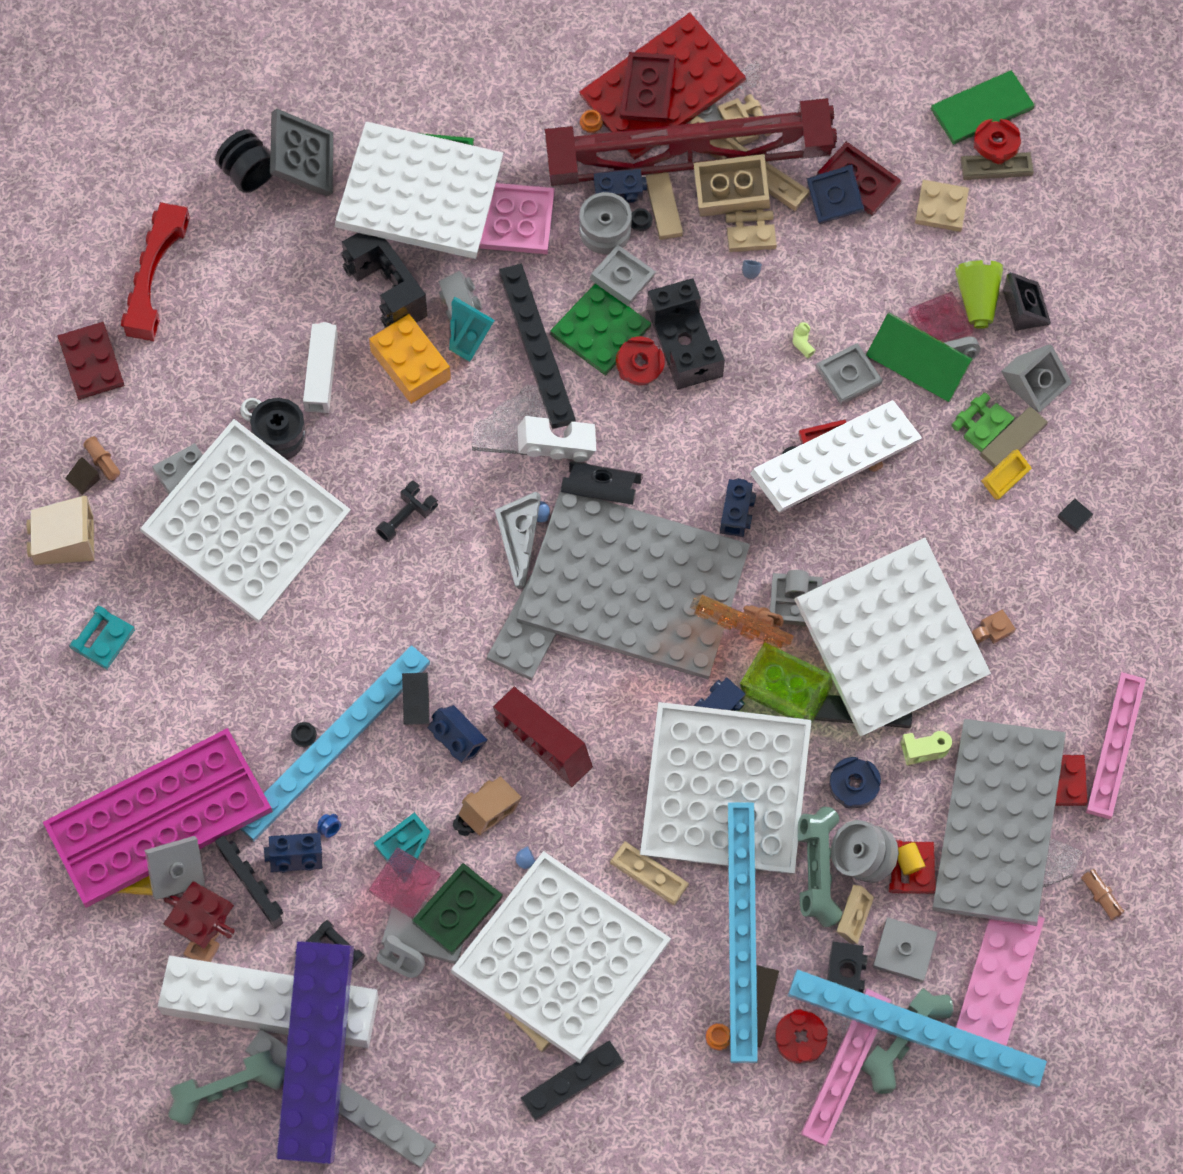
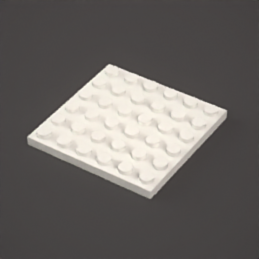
M366 122L337 214L335 227L476 259L503 153Z
M233 419L140 528V532L259 623L349 514L351 509Z
M926 538L794 599L860 737L991 674Z
M658 702L640 855L728 866V803H754L755 870L795 874L798 821L802 811L811 720Z
M543 851L451 969V973L580 1063L665 950L671 938Z

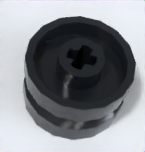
M278 397L261 402L253 410L250 424L251 432L286 460L300 452L304 446L306 436L303 412L297 404L289 399Z

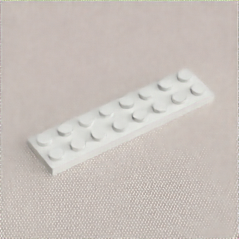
M892 400L754 468L750 474L780 513L918 443L922 437Z

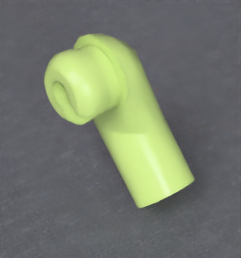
M801 322L794 329L792 342L808 359L816 350L808 343L810 326L805 322Z

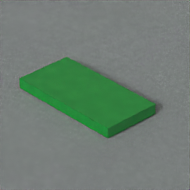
M1010 70L932 104L931 111L954 145L975 136L976 129L982 122L992 119V122H1000V119L1009 121L1034 110L1035 104L1014 72Z
M890 312L887 313L866 353V356L947 402L952 400L973 360Z

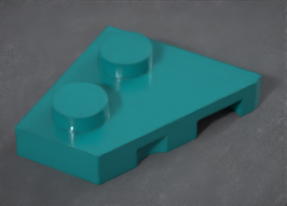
M454 297L451 302L452 319L450 322L451 337L449 350L470 362L495 320Z
M414 812L374 842V847L403 883L408 881L430 836V830Z

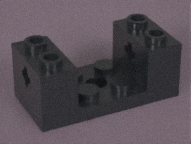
M356 233L342 241L343 252H341V256L344 260L342 266L349 277L353 276L358 282L380 270L385 280L390 279L393 284L390 290L380 295L381 305L379 308L382 313L380 319L385 328L408 314L411 315L416 323L428 317L425 292L385 238Z
M694 278L649 290L647 294V311L677 390L721 378L724 372L725 359L718 340L711 341L700 314L701 297ZM682 336H687L691 339V343L682 345L678 339Z

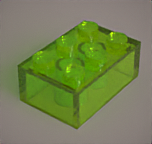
M764 642L741 680L740 687L746 694L745 697L786 717L811 720L812 723L833 687L830 673Z

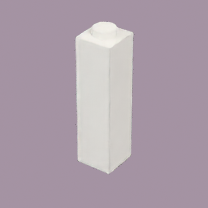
M327 322L312 324L303 398L305 412L329 413L338 334L336 325Z

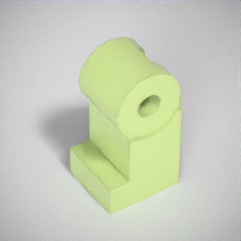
M937 731L932 736L918 739L914 738L913 733L904 734L900 743L906 765L945 757L951 748L952 738L944 731Z

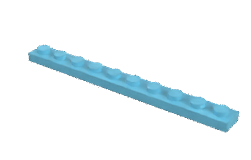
M411 645L264 793L273 812L240 828V830L251 840L255 841L403 692L402 673H422L430 665V660Z
M728 803L730 1063H757L754 803Z
M797 969L795 971L787 995L791 998L1036 1088L1041 1084L1047 1063L1046 1060Z

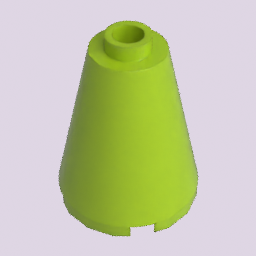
M983 260L961 263L958 265V268L955 267V274L969 324L974 325L976 329L988 328L989 324H992L994 321L1003 265L996 261H991V265H985Z

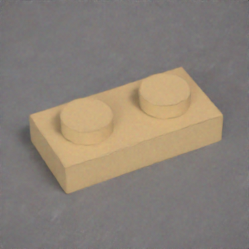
M853 885L836 931L847 942L852 944H858L874 899L864 887L859 885Z

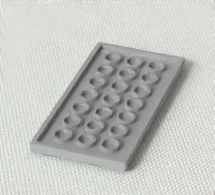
M964 719L933 911L1037 926L1066 732Z

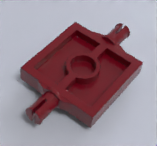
M192 881L180 898L175 895L168 896L169 898L164 897V902L174 908L163 925L199 947L205 949L210 940L218 933L228 939L232 937L231 934L234 935V928L225 924L226 918L234 905L200 884Z

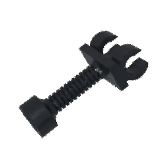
M414 480L409 482L405 489L403 488L400 491L401 499L407 505L388 523L382 521L375 528L377 534L386 542H390L396 536L395 529L414 510L426 519L439 505L437 503L438 500L432 495L427 497L423 504L419 502L415 496L421 489H419L420 485Z

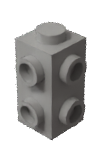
M458 271L439 281L441 287L439 295L443 303L448 306L446 314L450 322L452 319L451 302L454 297L479 311L482 309L477 296L474 297L473 290H475V286L470 277L466 278Z

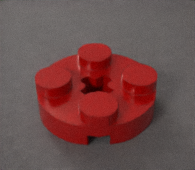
M992 119L986 120L977 127L973 146L984 158L992 160L995 164H1002L1005 160L1014 157L1020 150L1021 133L1018 127L1008 120L1000 119V122H992ZM993 138H1001L1002 142H995L993 141Z
M637 336L629 339L619 348L616 354V367L622 380L634 385L643 386L654 382L664 369L665 358L662 350L653 344L654 341L647 337ZM639 355L642 360L646 361V364L638 366L635 359Z
M796 1009L786 1014L779 1021L775 1030V1042L778 1052L792 1063H810L817 1060L823 1054L827 1045L828 1030L824 1022L817 1015L809 1011ZM795 1032H806L807 1042L801 1041L798 1043L795 1041L797 1038L794 1034Z

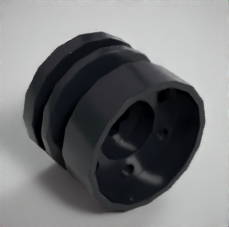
M243 129L228 137L216 152V165L227 176H230V180L243 193L255 191L267 183L273 176L270 174V150L263 146V142L250 129Z

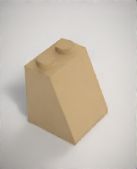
M80 496L31 510V519H28L26 522L27 533L31 534V542H27V555L32 557L35 565L95 561L94 515L87 496Z

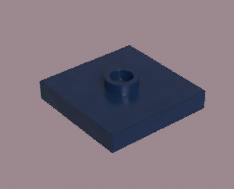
M852 165L806 178L819 224L865 211Z

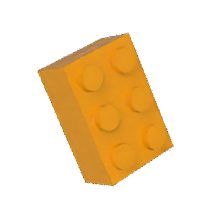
M410 314L369 338L371 353L410 404L451 380L450 366Z

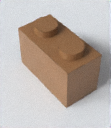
M500 776L493 782L491 780L485 782L477 793H469L462 800L463 806L458 815L480 836L512 814L522 797Z

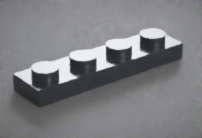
M224 835L215 841L217 849L273 928L276 929L283 924L281 917L284 914L283 910L276 901L271 903L266 896L269 894V891L261 880L257 882L252 875L255 871L247 860L242 862L238 854L241 852L233 840L228 842Z
M609 1040L587 1054L580 1063L576 1061L522 1096L521 1101L536 1122L622 1066L624 1061Z

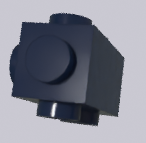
M641 169L594 173L595 194L602 192L614 193L621 196L627 203H635L639 199H643V191H647L646 176L641 177Z
M740 478L729 479L720 525L721 534L744 537L745 529L751 528L753 515L748 514L749 507H754L757 494L752 492L753 483Z
M726 677L723 682L717 680L709 689L711 694L705 700L700 698L694 706L739 712L745 705L743 700L746 694Z
M455 705L437 709L431 717L433 720L427 727L433 733L435 739L441 742L450 751L451 755L461 763L475 758L488 741Z
M320 833L268 836L269 847H264L265 863L270 862L271 873L323 869Z

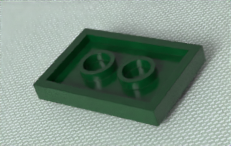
M462 863L413 918L412 923L453 955L503 898V894L466 864Z

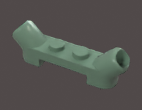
M821 807L814 815L803 814L798 821V842H807L808 890L799 893L800 911L804 917H815L823 927H832L839 922L843 911L831 898L830 885L832 883V875L830 873L831 849L829 847V833L840 822L838 813L831 807Z
M922 988L909 1004L907 1010L934 1020L949 1019L953 1015V1002L948 994L933 996L926 989ZM897 1037L887 1051L877 1045L862 1065L861 1070L871 1076L873 1091L877 1094H887L895 1090L896 1080L893 1063L896 1059L902 1061L910 1050L907 1046L910 1041Z
M270 1050L243 1059L246 1070L200 1088L197 1080L194 1079L175 1085L169 1089L174 1100L168 1113L169 1118L180 1124L188 1125L201 1101L206 1099L208 1103L223 1098L222 1093L233 1090V1093L240 1092L249 1088L247 1083L257 1081L274 1090H278L284 1084L285 1067L274 1063Z

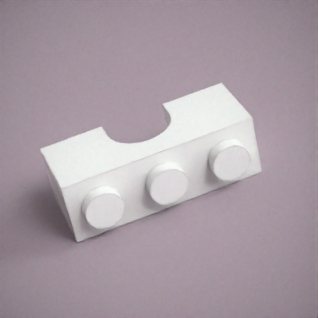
M525 416L517 426L519 453L527 454L531 457L549 456L552 459L566 458L573 459L576 462H585L596 452L595 424L571 422L564 431V438H559L551 432L549 419Z

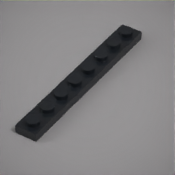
M521 263L500 268V279L551 428L556 429L568 426L571 422H576V418L523 265Z

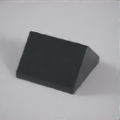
M1012 272L1008 273L1003 293L1015 331L1050 325L1051 321L1039 282Z

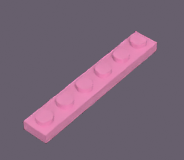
M1123 672L1120 674L1086 809L1088 814L1109 820L1113 816L1146 682L1144 678Z
M868 988L864 992V994L888 1003L891 1002L890 999ZM854 1020L851 1021L800 1135L823 1146L827 1145L878 1029Z

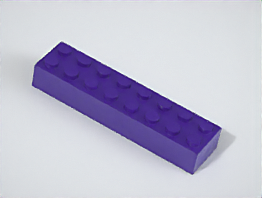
M297 941L277 1159L327 1164L334 1162L354 946Z

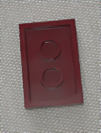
M629 52L620 119L667 122L676 62L675 55Z
M846 141L817 172V175L852 165L864 210L873 216L899 188L902 180Z
M104 321L57 335L78 400L125 386Z

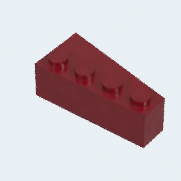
M515 686L493 706L496 722L502 728H508L519 742L524 743L531 749L535 755L545 762L570 787H573L593 768L585 742Z

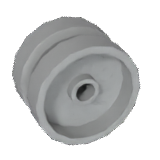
M602 192L592 195L583 203L580 208L579 234L583 244L588 249L600 254H610L617 245L622 248L626 246L630 239L632 212L629 204L621 196Z
M854 820L844 824L835 834L831 845V858L836 869L846 876L869 883L882 881L890 875L897 863L899 854L898 845L892 833L882 827L861 820Z

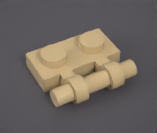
M752 94L744 98L746 102L744 105L737 98L717 106L722 120L749 117L748 114H753L754 117L764 116L761 111L762 106L758 100L754 99ZM759 135L736 137L733 140L743 146L759 139Z
M756 209V212H742L740 210L735 211V213L725 214L726 223H735L736 226L727 227L729 252L776 249L774 224L765 225L764 220H773V211ZM756 221L757 225L744 226L743 222Z

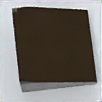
M81 457L65 479L83 495L100 480L98 471Z

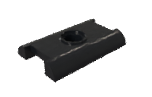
M570 461L569 472L571 473L569 478L563 477L561 492L633 505L636 490L632 488L634 483L641 484L643 473Z

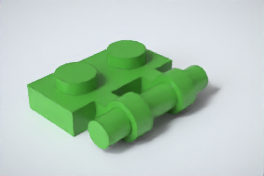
M985 392L980 397H975L970 402L971 406L966 411H961L956 416V420L951 424L956 431H959L963 426L968 429L964 439L980 452L993 442L1015 418L997 403L988 408L986 403L990 400V396ZM978 412L982 417L975 423L971 418Z

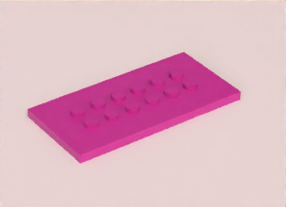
M226 728L43 821V824L85 908L149 876L145 850L192 836L197 838L200 850L223 835L227 836L273 811L229 729Z

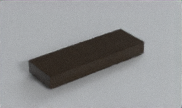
M756 965L757 1047L761 1048L779 970Z

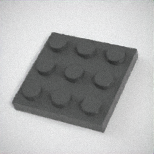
M275 109L271 112L270 174L321 195H331L333 193V132L280 109Z

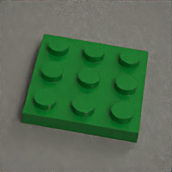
M595 283L550 330V335L606 376L616 365V354L619 348L629 339L643 336L650 329L651 322Z

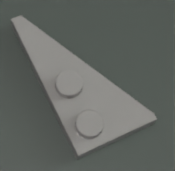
M533 492L495 509L514 584L518 589L524 588L527 580L541 496L537 492Z

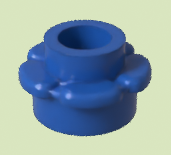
M325 814L317 823V832L326 838L334 836L341 828V823L336 814Z

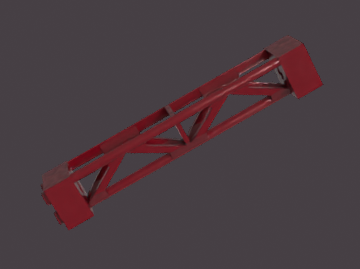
M828 98L800 101L798 112L581 136H574L573 126L545 129L551 186L594 181V173L578 174L577 161L584 165L612 168L614 171L641 169V175L694 170V163L706 162H693L692 150L697 153L726 156L725 159L764 154L765 162L831 156L832 149L836 148L837 142L836 128L831 126L834 119V107L829 105ZM782 133V136L776 141L748 151L719 148L710 144V140ZM801 139L802 150L767 154L768 151ZM669 145V148L664 153L634 164L604 160L596 154L598 152ZM685 152L687 153L688 163L654 166V164L682 155Z

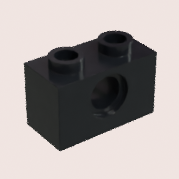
M402 673L404 725L430 724L429 673Z
M832 942L827 980L864 993L865 980H860L861 970L866 971L868 955L863 954L864 946ZM848 968L852 970L854 976L844 977L840 970Z

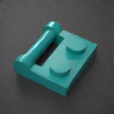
M97 605L93 611L94 615L77 639L72 640L69 647L108 670L134 633L135 627L109 613L102 606ZM101 621L108 622L90 649L85 647L84 645Z

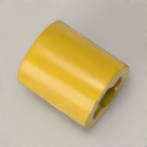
M915 842L898 848L897 860L904 876L925 867Z

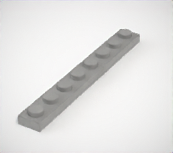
M260 1029L245 1050L246 1053L252 1056L270 1050L274 1063L285 1067L287 1046ZM341 1083L339 1115L421 1169L436 1148V1144L344 1083Z

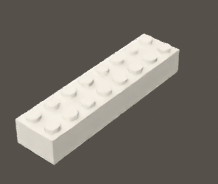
M169 955L158 1008L163 1015L253 1030L262 1029L265 1032L288 1035L294 976ZM350 985L345 1045L369 1049L379 999L376 989Z

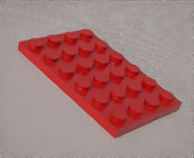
M689 12L635 51L639 53L675 55L676 57L667 122L620 119L628 57L580 90L579 94L592 110L600 114L603 124L610 132L687 124L745 82L746 76L692 13ZM653 147L626 149V151L636 160Z

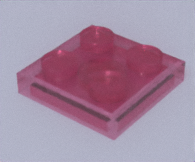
M952 291L909 308L908 313L916 327L943 343L961 339L973 333V328Z
M397 847L369 888V892L413 919L440 879L441 874Z

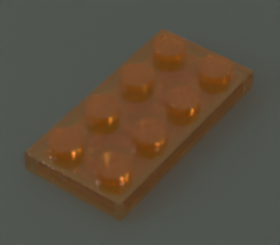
M703 594L694 598L689 607L695 610L694 614L707 620L711 617L718 620L717 625L731 630L732 627L741 631V636L750 640H754V637L763 641L762 645L772 650L789 646L794 635Z

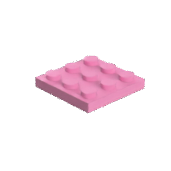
M496 183L479 249L548 254L555 188Z

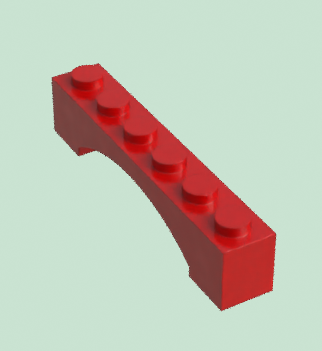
M160 202L158 210L153 212V227L146 235L147 247L140 255L141 267L139 272L136 271L134 275V291L128 295V311L123 313L121 319V327H124L127 337L153 342L155 340L160 318L158 311L152 309L151 306L152 281L156 268L168 248L179 238H185L190 221L188 207Z

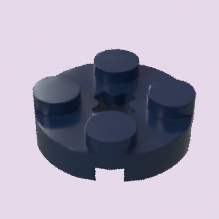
M848 757L835 765L830 775V791L833 797L845 808H862L871 804L879 794L881 776L872 762L859 759V757ZM851 777H854L855 780L860 779L862 781L859 784V788H855L854 786L851 787L849 785V783L851 782Z

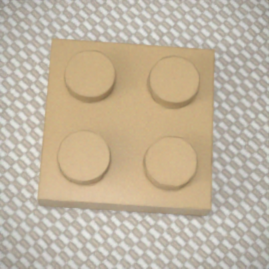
M923 180L915 224L961 232L969 188Z

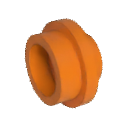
M588 110L580 117V126L584 131L594 133L602 128L603 120L597 111Z
M717 1023L707 1029L705 1039L709 1047L714 1050H723L730 1045V1029L726 1025Z

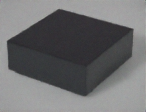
M1074 498L1058 514L1057 518L1077 533L1092 518L1093 513Z

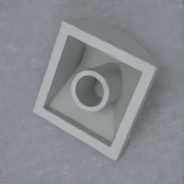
M1046 345L1017 356L1001 371L1010 389L1038 413L1072 383L1052 345Z

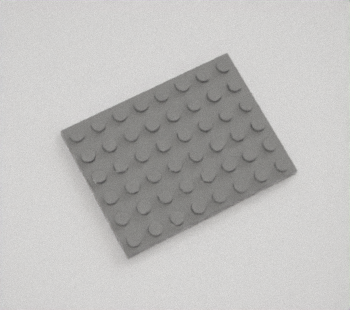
M560 489L517 616V622L709 680L750 544L601 499L562 493Z

